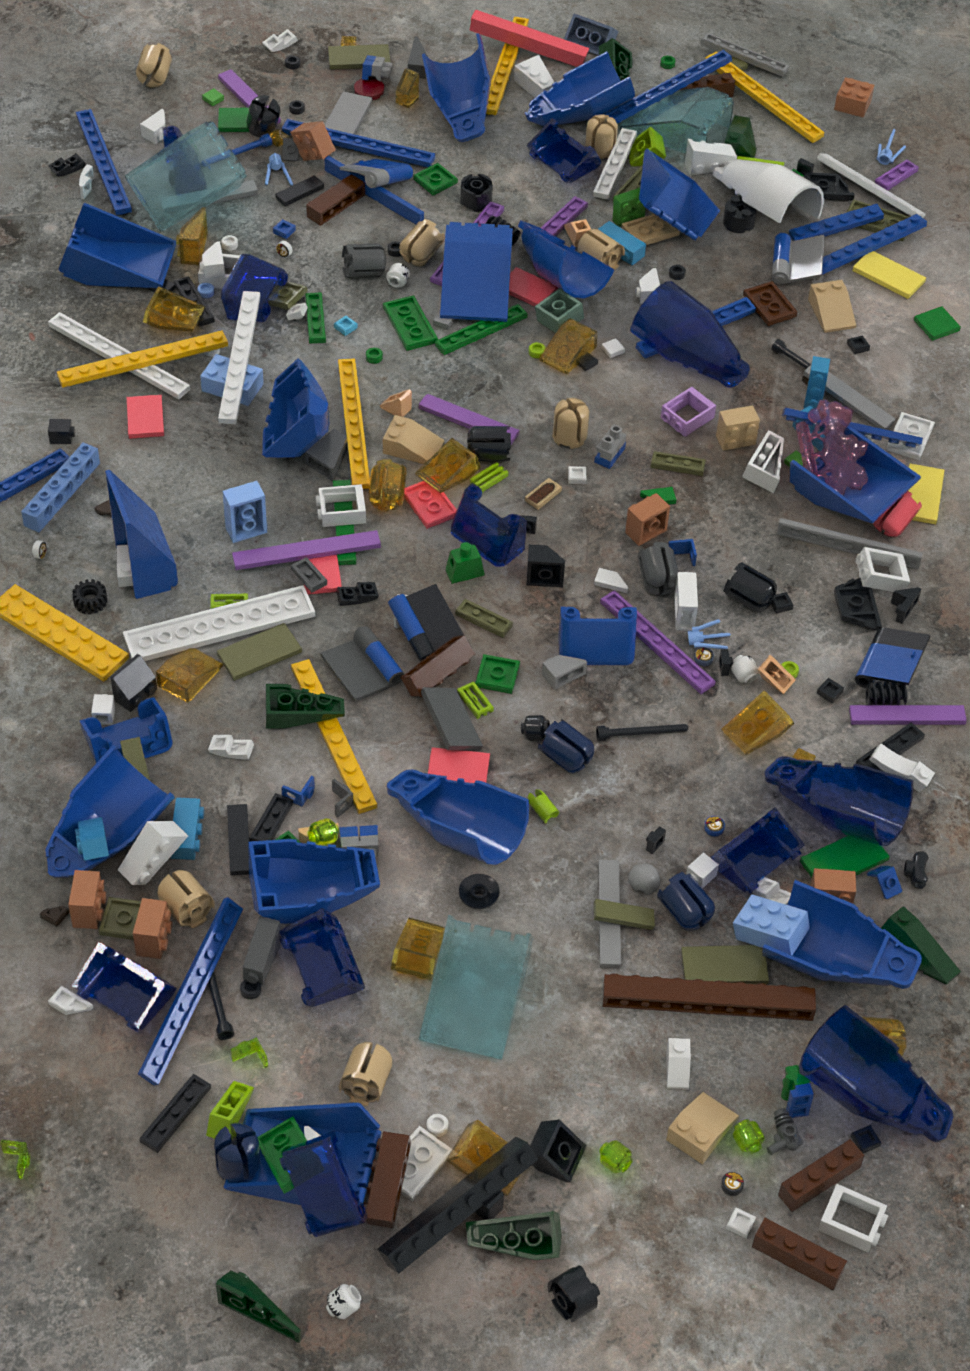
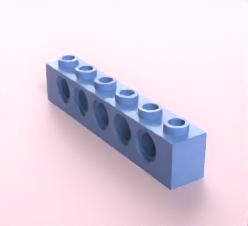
M83 442L21 511L25 527L36 532H40L100 464L98 448Z

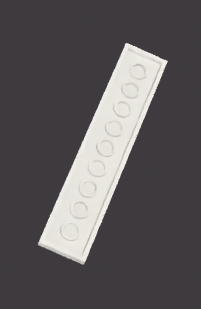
M304 585L124 631L123 637L131 659L136 654H139L144 661L270 629L283 623L289 624L315 617V610Z

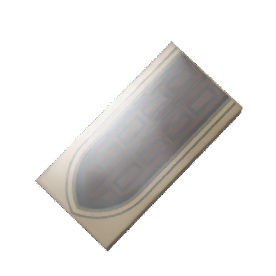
M548 478L525 496V502L539 510L562 491V486Z

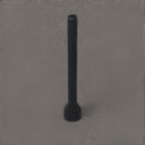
M777 339L773 343L771 350L775 353H783L805 369L811 365L786 348L787 346L782 340Z
M687 724L618 729L597 726L596 737L597 741H606V739L614 736L686 732L689 727Z
M213 971L208 984L219 1023L216 1033L219 1040H228L234 1036V1029L226 1020Z

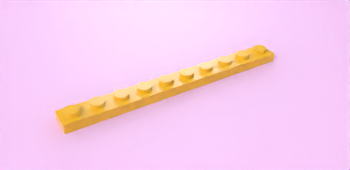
M514 16L512 22L528 27L529 19ZM505 43L491 80L486 112L488 115H497L520 49L517 46Z
M714 52V53L710 54L709 56L705 57V59L711 57L712 55H714V54H716V53H718V52ZM730 62L716 70L720 74L731 73L738 88L810 142L814 143L824 137V131Z
M223 330L57 371V377L62 388L227 347L228 340Z
M355 358L338 359L352 485L362 484L363 489L370 488V477Z
M309 659L291 664L292 672L301 690L304 688L308 689L310 693L325 694ZM334 718L316 722L344 784L353 793V803L358 814L377 809V802L338 719Z

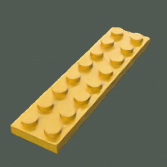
M16 584L0 596V618L103 682L129 659V653Z

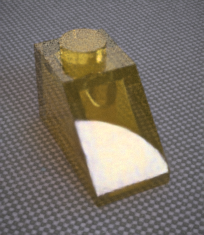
M406 68L396 88V103L409 108L419 99V73Z

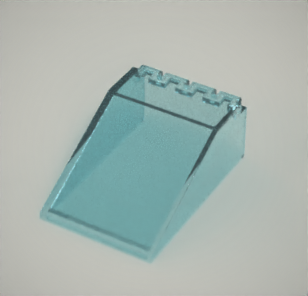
M710 87L678 90L672 95L628 117L620 126V130L622 128L637 131L638 136L651 126L663 137L665 147L686 154L688 139H692L695 142L705 141L707 143L708 134L706 133L709 132L714 124L726 128L730 127L734 102L728 94Z
M205 122L188 131L125 175L126 180L160 232L238 189L247 177L244 174L246 171L241 163H234L238 159L231 148L225 150L229 145L222 134L216 136L220 131L214 122Z
M448 915L419 1040L502 1059L525 980L534 937L530 933H527L526 936L515 934L514 941H510L512 933L495 929L492 937L490 936L491 928L475 925L473 932H470L471 923L458 921L453 916Z

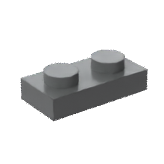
M307 557L291 565L293 573L311 593L327 585V579Z

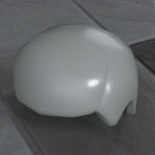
M637 864L628 873V882L636 892L640 890L649 895L657 891L660 886L659 872L651 864Z

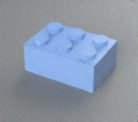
M215 354L200 376L203 392L219 397L223 396L230 358ZM248 364L240 404L249 406L264 384L262 368Z
M258 481L222 491L225 528L233 543L267 533L265 495Z
M753 894L733 922L736 940L762 948L766 944L790 955L794 954L810 929L807 911Z

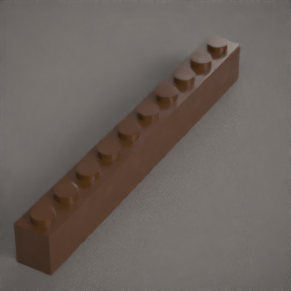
M613 973L604 974L602 1007L813 1021L816 1012L815 988L807 986L790 987L787 985H766L764 983H730L720 980L703 981L701 979H670L659 976H625Z

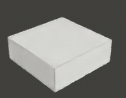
M616 338L601 345V349L609 358L625 353V348Z
M568 466V484H586V467Z
M735 1208L726 1229L747 1238L756 1217Z

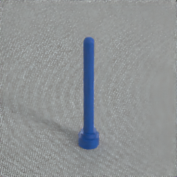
M266 133L261 135L257 141L203 160L201 165L206 167L259 146H271L272 139Z

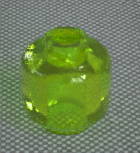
M328 818L316 821L309 827L307 833L309 841L316 842L315 845L322 846L332 844L338 838L339 828L336 823Z
M745 1119L734 1126L735 1130L732 1136L742 1152L750 1151L753 1154L762 1149L761 1144L764 1142L765 1136L756 1121Z
M617 1140L604 1143L599 1150L600 1163L615 1174L624 1173L632 1164L631 1150Z

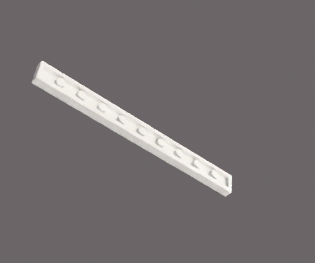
M243 291L219 411V423H237L260 303V292Z
M60 312L48 321L49 327L106 359L132 353ZM155 365L129 371L177 399L182 398L190 391L189 384Z

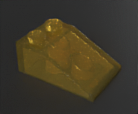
M202 207L181 227L180 234H177L176 244L179 245L177 256L180 257L181 264L200 265L199 262L202 261V254L208 234L206 207Z
M158 286L145 310L143 322L158 329L193 332L205 306Z
M569 318L560 326L540 356L539 361L568 374L578 365V361L597 347V331Z
M451 438L415 472V475L436 491L442 493L468 480L481 467L477 455L454 438Z
M190 648L169 658L156 671L157 685L189 703L223 667V664L195 648Z
M764 690L722 728V731L745 755H748L780 737L795 723Z
M408 918L394 949L391 970L401 974L417 976L420 979L431 980L448 928Z
M476 1120L467 1124L446 1161L468 1176L508 1142L481 1121ZM519 1176L501 1190L504 1195H509Z

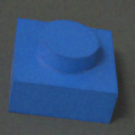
M283 219L273 227V233L285 239L296 231V225Z

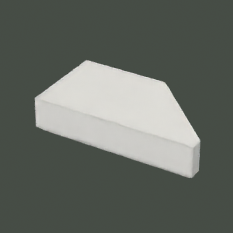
M599 568L594 581L595 586L623 593L628 592V586L617 572Z
M63 986L48 1000L50 1006L65 1015L91 1011L93 1009V1004Z

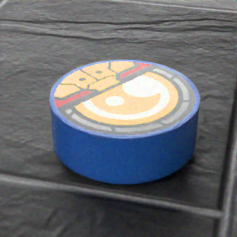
M711 816L706 819L704 829L708 835L720 836L724 832L725 823L723 819L717 816Z

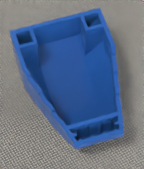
M297 358L274 382L271 395L274 397V400L269 404L271 413L266 417L265 422L268 423V426L263 430L262 455L266 458L301 457L329 430V406L326 396L309 369Z
M294 839L248 842L249 878L254 910L259 915L278 920L282 924H299L353 904L380 887L374 850L348 846L347 849L337 848L333 844L322 846L315 845L316 842L307 841L306 844L299 843Z

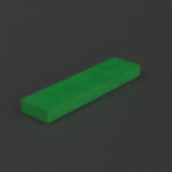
M322 292L305 293L306 305L308 307L306 312L309 344L326 343Z

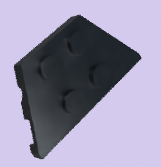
M807 172L804 175L805 179L820 187L823 191L824 199H854L855 194L853 192L850 193L848 185L839 174Z
M853 578L847 581V583L835 587L834 595L842 621L875 631L882 627L873 590L869 587H863L861 578L856 580Z

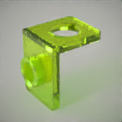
M257 1037L249 1041H243L230 1049L233 1062L257 1052L264 1067H268L267 1055Z
M1 1140L0 1144L3 1153L19 1155L16 1172L18 1179H22L25 1168H28L30 1164V1154L26 1142ZM7 1146H15L18 1149H11Z

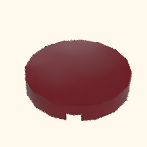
M369 77L368 80L361 78L354 84V93L371 97L372 101L377 100L384 94V84L373 77Z

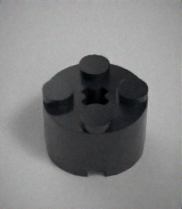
M469 174L461 180L460 203L467 208L473 209L475 212H480L492 202V180L483 174H478V176Z
M734 195L725 204L723 224L727 226L729 231L734 233H745L746 230L751 231L755 226L757 209L742 201V197Z
M582 1266L572 1267L548 1282V1292H553L555 1297L551 1301L565 1320L571 1319V1322H575L597 1308V1297L600 1295V1291L596 1284H591Z

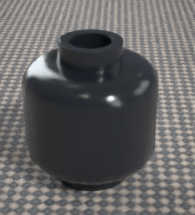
M529 715L525 718L524 723H521V733L525 734L526 739L530 741L544 740L546 737L544 732L550 726V721L546 720L543 715Z

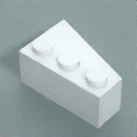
M539 55L515 65L514 81L534 98L544 90L548 91L553 87L554 81Z
M692 139L687 141L685 166L690 176L712 173L715 168L725 167L737 159V155L730 144L715 142L709 144L705 141L695 142Z
M768 430L747 464L742 477L774 493L780 480L779 474L784 438Z
M147 821L118 868V871L132 885H146L187 839L188 835L174 821Z

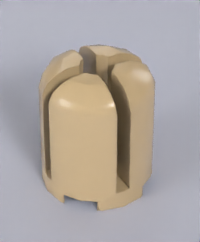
M160 43L144 46L136 69V76L142 84L147 79L146 86L153 88L159 87L165 82L172 61L169 49Z
M601 114L593 116L587 122L585 151L590 159L599 161V159L609 158L617 142L618 124L614 118Z
M427 219L419 221L402 240L399 249L401 256L406 262L410 263L412 261L414 266H424L444 243V233L441 234L434 222Z
M598 229L587 231L578 243L577 249L579 253L582 254L584 251L615 270L619 267L617 263L621 255H625L624 246Z
M567 398L566 400H561L556 405L553 439L559 446L562 444L570 446V449H574L584 445L588 434L590 411L582 400Z
M184 870L172 872L173 878L168 874L158 886L159 900L167 901L168 910H171V915L181 926H190L191 928L200 926L207 920L206 915L210 912L211 907L214 909L215 902L190 872Z
M363 1042L353 1048L338 1086L340 1093L343 1090L346 1095L351 1097L350 1102L361 1103L363 1106H368L369 1102L379 1101L392 1067L391 1054L383 1046L376 1044L373 1054L370 1053L373 1045L372 1042Z

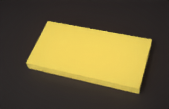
M875 251L864 255L853 266L852 270L907 299L926 281V277Z
M909 463V468L921 476V479L908 490L913 494L911 496L917 504L919 502L922 504V508L912 520L936 525L945 470Z

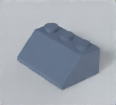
M574 13L564 40L588 47V52L599 56V46L612 38L616 40L618 31L613 27Z

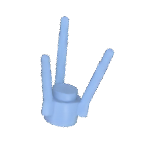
M895 129L892 130L885 149L882 150V145H878L876 159L882 165L892 164L906 148L904 145L893 156L889 148L896 131Z
M274 153L269 157L265 185H268L271 169L279 170L282 168L289 184L292 186L293 182L279 154Z
M717 619L692 627V630L688 631L689 646L694 645V648L728 649V646L700 642H704V639L728 637L731 634L703 635V631H699L720 623V620Z

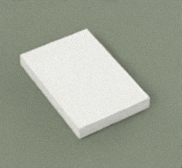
M901 412L894 431L922 437V445L910 448L905 446L906 443L892 444L888 442L886 451L920 461L935 422Z
M421 1126L410 1136L412 1143L401 1194L411 1201L418 1196L454 1154L453 1149Z

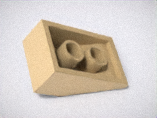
M843 280L811 284L808 300L824 333L856 328L848 290Z
M394 415L383 437V454L433 467L444 445V440L414 420Z
M702 1092L673 1121L668 1128L666 1140L703 1165L737 1121L739 1115Z

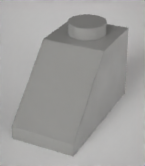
M557 655L543 662L542 675L555 690L585 675L587 661Z

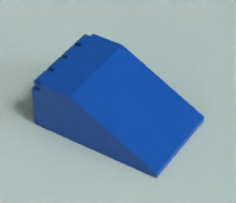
M646 148L643 159L640 202L649 211L696 241L698 236L702 237L720 212L719 208L696 181Z
M83 203L74 226L76 228L73 229L58 269L64 273L63 276L92 286L162 288L177 241Z
M450 222V225H446L440 318L507 322L513 228H509L510 225H498V227H495V224H481L480 227L478 223H465V226H462L461 222Z
M839 418L836 420L835 426L836 442L826 450L827 452L822 453L815 460V463L813 462L807 468H804L795 460L790 462V483L795 486V490L815 505L872 524L921 479L919 474Z
M106 470L116 548L117 545H128L135 598L139 599L170 591L171 586L174 587L178 583L176 563L156 513L111 470Z
M361 1103L247 1109L243 1124L251 1127L256 1132L257 1137L291 1117L295 1118L303 1134L304 1126H309L332 1144L333 1152H337L338 1166H334V1175L314 1176L284 1194L260 1150V1165L255 1177L249 1182L241 1183L226 1180L224 1184L226 1190L326 1211L356 1210L357 1206L363 1205L367 1191L363 1187H368L372 1169L369 1167H372L375 1159L377 1141L381 1137L382 1132L376 1130L380 1128L379 1123Z

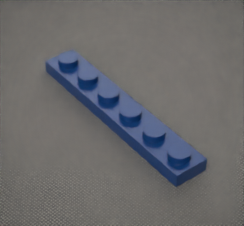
M873 204L789 230V236L792 241L820 235L825 237L884 218V213L878 204Z

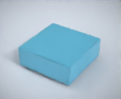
M344 316L334 323V328L346 336L356 330L358 324L348 316Z

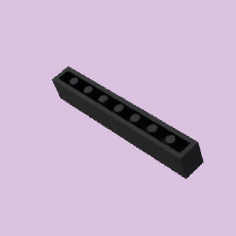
M518 1137L513 1138L377 1248L388 1267L398 1274L538 1161L528 1142Z

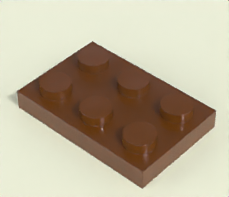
M773 281L743 291V296L752 302L756 307L755 311L767 326L797 317V310Z

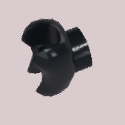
M924 851L916 852L912 860H906L904 865V876H910L911 884L917 889H923L928 881L925 865L929 857Z

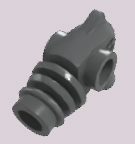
M785 1108L778 1109L774 1112L777 1134L774 1135L775 1143L767 1147L770 1155L785 1147L794 1151L803 1144L797 1127Z

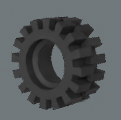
M87 579L85 583L80 581L79 585L76 584L75 589L72 590L74 606L79 612L82 610L83 614L88 611V614H91L92 611L96 614L98 609L102 611L103 607L107 605L106 588L100 581L96 583L94 579H91V582ZM87 595H96V597L92 599L83 598Z

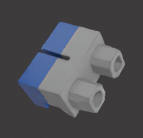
M367 55L363 63L362 79L368 80L370 76H376L378 81H381L382 77L390 78L393 63L385 62V57Z
M615 424L611 426L610 430L596 446L599 453L595 456L594 463L610 469L626 447L627 434L622 433V427Z
M378 825L359 826L360 841L358 840L357 826L339 827L341 848L347 849L348 846L374 850L376 859L378 856Z

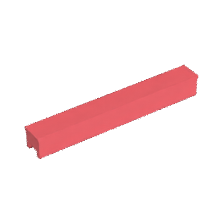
M475 10L471 17L470 31L575 67L582 65L586 61L589 51L588 47L479 10Z

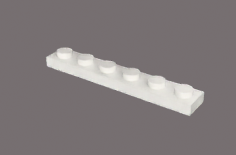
M621 129L617 142L593 191V197L609 200L637 137V131Z

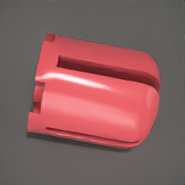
M907 491L873 523L874 527L880 532L885 530L884 535L896 538L900 536L922 508L921 502L917 504L911 497L913 494Z

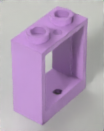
M690 387L662 405L661 419L686 437L715 417L716 405L696 389ZM686 405H690L700 414L686 422L676 412Z

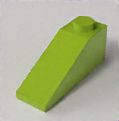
M236 1081L232 1082L209 1115L206 1136L215 1139L218 1132L225 1126L231 1134L230 1124L239 1123L254 1087Z

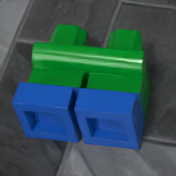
M798 1065L787 1066L785 1068L786 1076L782 1081L783 1088L781 1093L782 1099L788 1101L786 1110L791 1118L808 1116L814 1093L807 1073H801Z

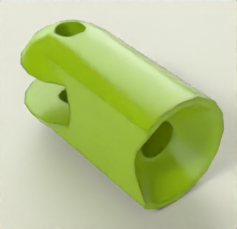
M535 789L536 797L529 793L527 799H529L530 806L546 824L548 819L559 815V810L542 790Z

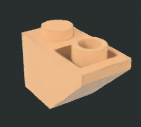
M586 219L564 224V228L575 247H578L581 237L591 229Z

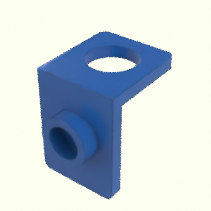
M693 539L669 541L668 545L674 550V555L689 553L692 566L696 565L697 553Z
M314 776L309 778L301 792L283 785L281 788L282 795L291 798L287 792L293 794L295 798L291 799H293L294 804L302 807L306 800L310 799L314 793Z
M880 866L866 873L867 876L877 877L885 899H889L902 892L894 866Z

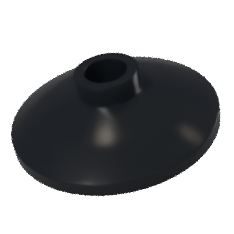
M472 874L466 877L459 886L461 901L473 909L491 907L496 903L500 894L498 883L492 877L485 874Z

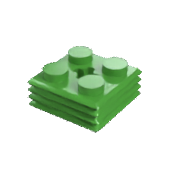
M640 188L614 196L612 221L620 227L622 223L645 217L646 208L639 200Z

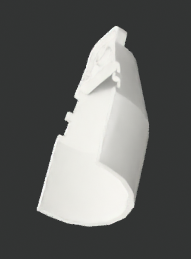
M736 159L725 167H717L713 171V176L723 182L729 189H735V194L737 196L741 195L742 201L778 223H781L790 203L816 219H820L824 205L823 191L816 184L785 166Z

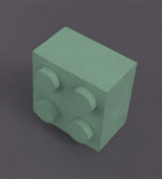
M561 289L556 290L535 306L537 321L559 336L584 319L583 304Z

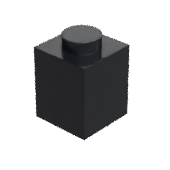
M71 419L49 420L48 436L50 444H71L72 437H75V426H72Z

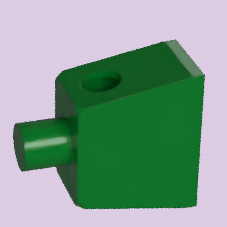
M464 542L460 545V548L450 551L445 571L451 584L485 575L482 559L475 545Z

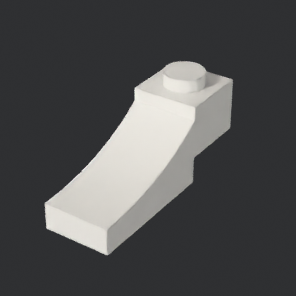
M117 545V578L119 587L133 586L128 545Z
M883 744L877 746L869 759L898 783L905 781L918 792H921L928 786L935 774L922 762L919 761L917 763L906 759Z

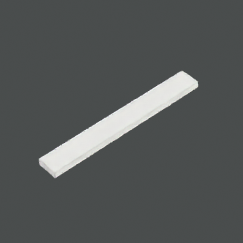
M819 153L817 160L909 216L918 214L924 218V212L830 155Z

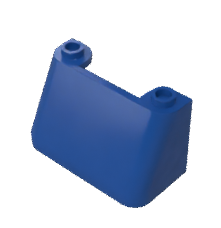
M561 607L558 631L559 655L584 659L587 661V665H630L635 657L637 608L625 607L620 609L618 619L580 618L579 611L574 607Z
M154 697L146 699L138 705L139 717L102 728L97 718L90 717L80 720L81 729L96 763L112 745L123 756L120 741L140 737L145 758L164 753L172 747L173 742L167 716Z

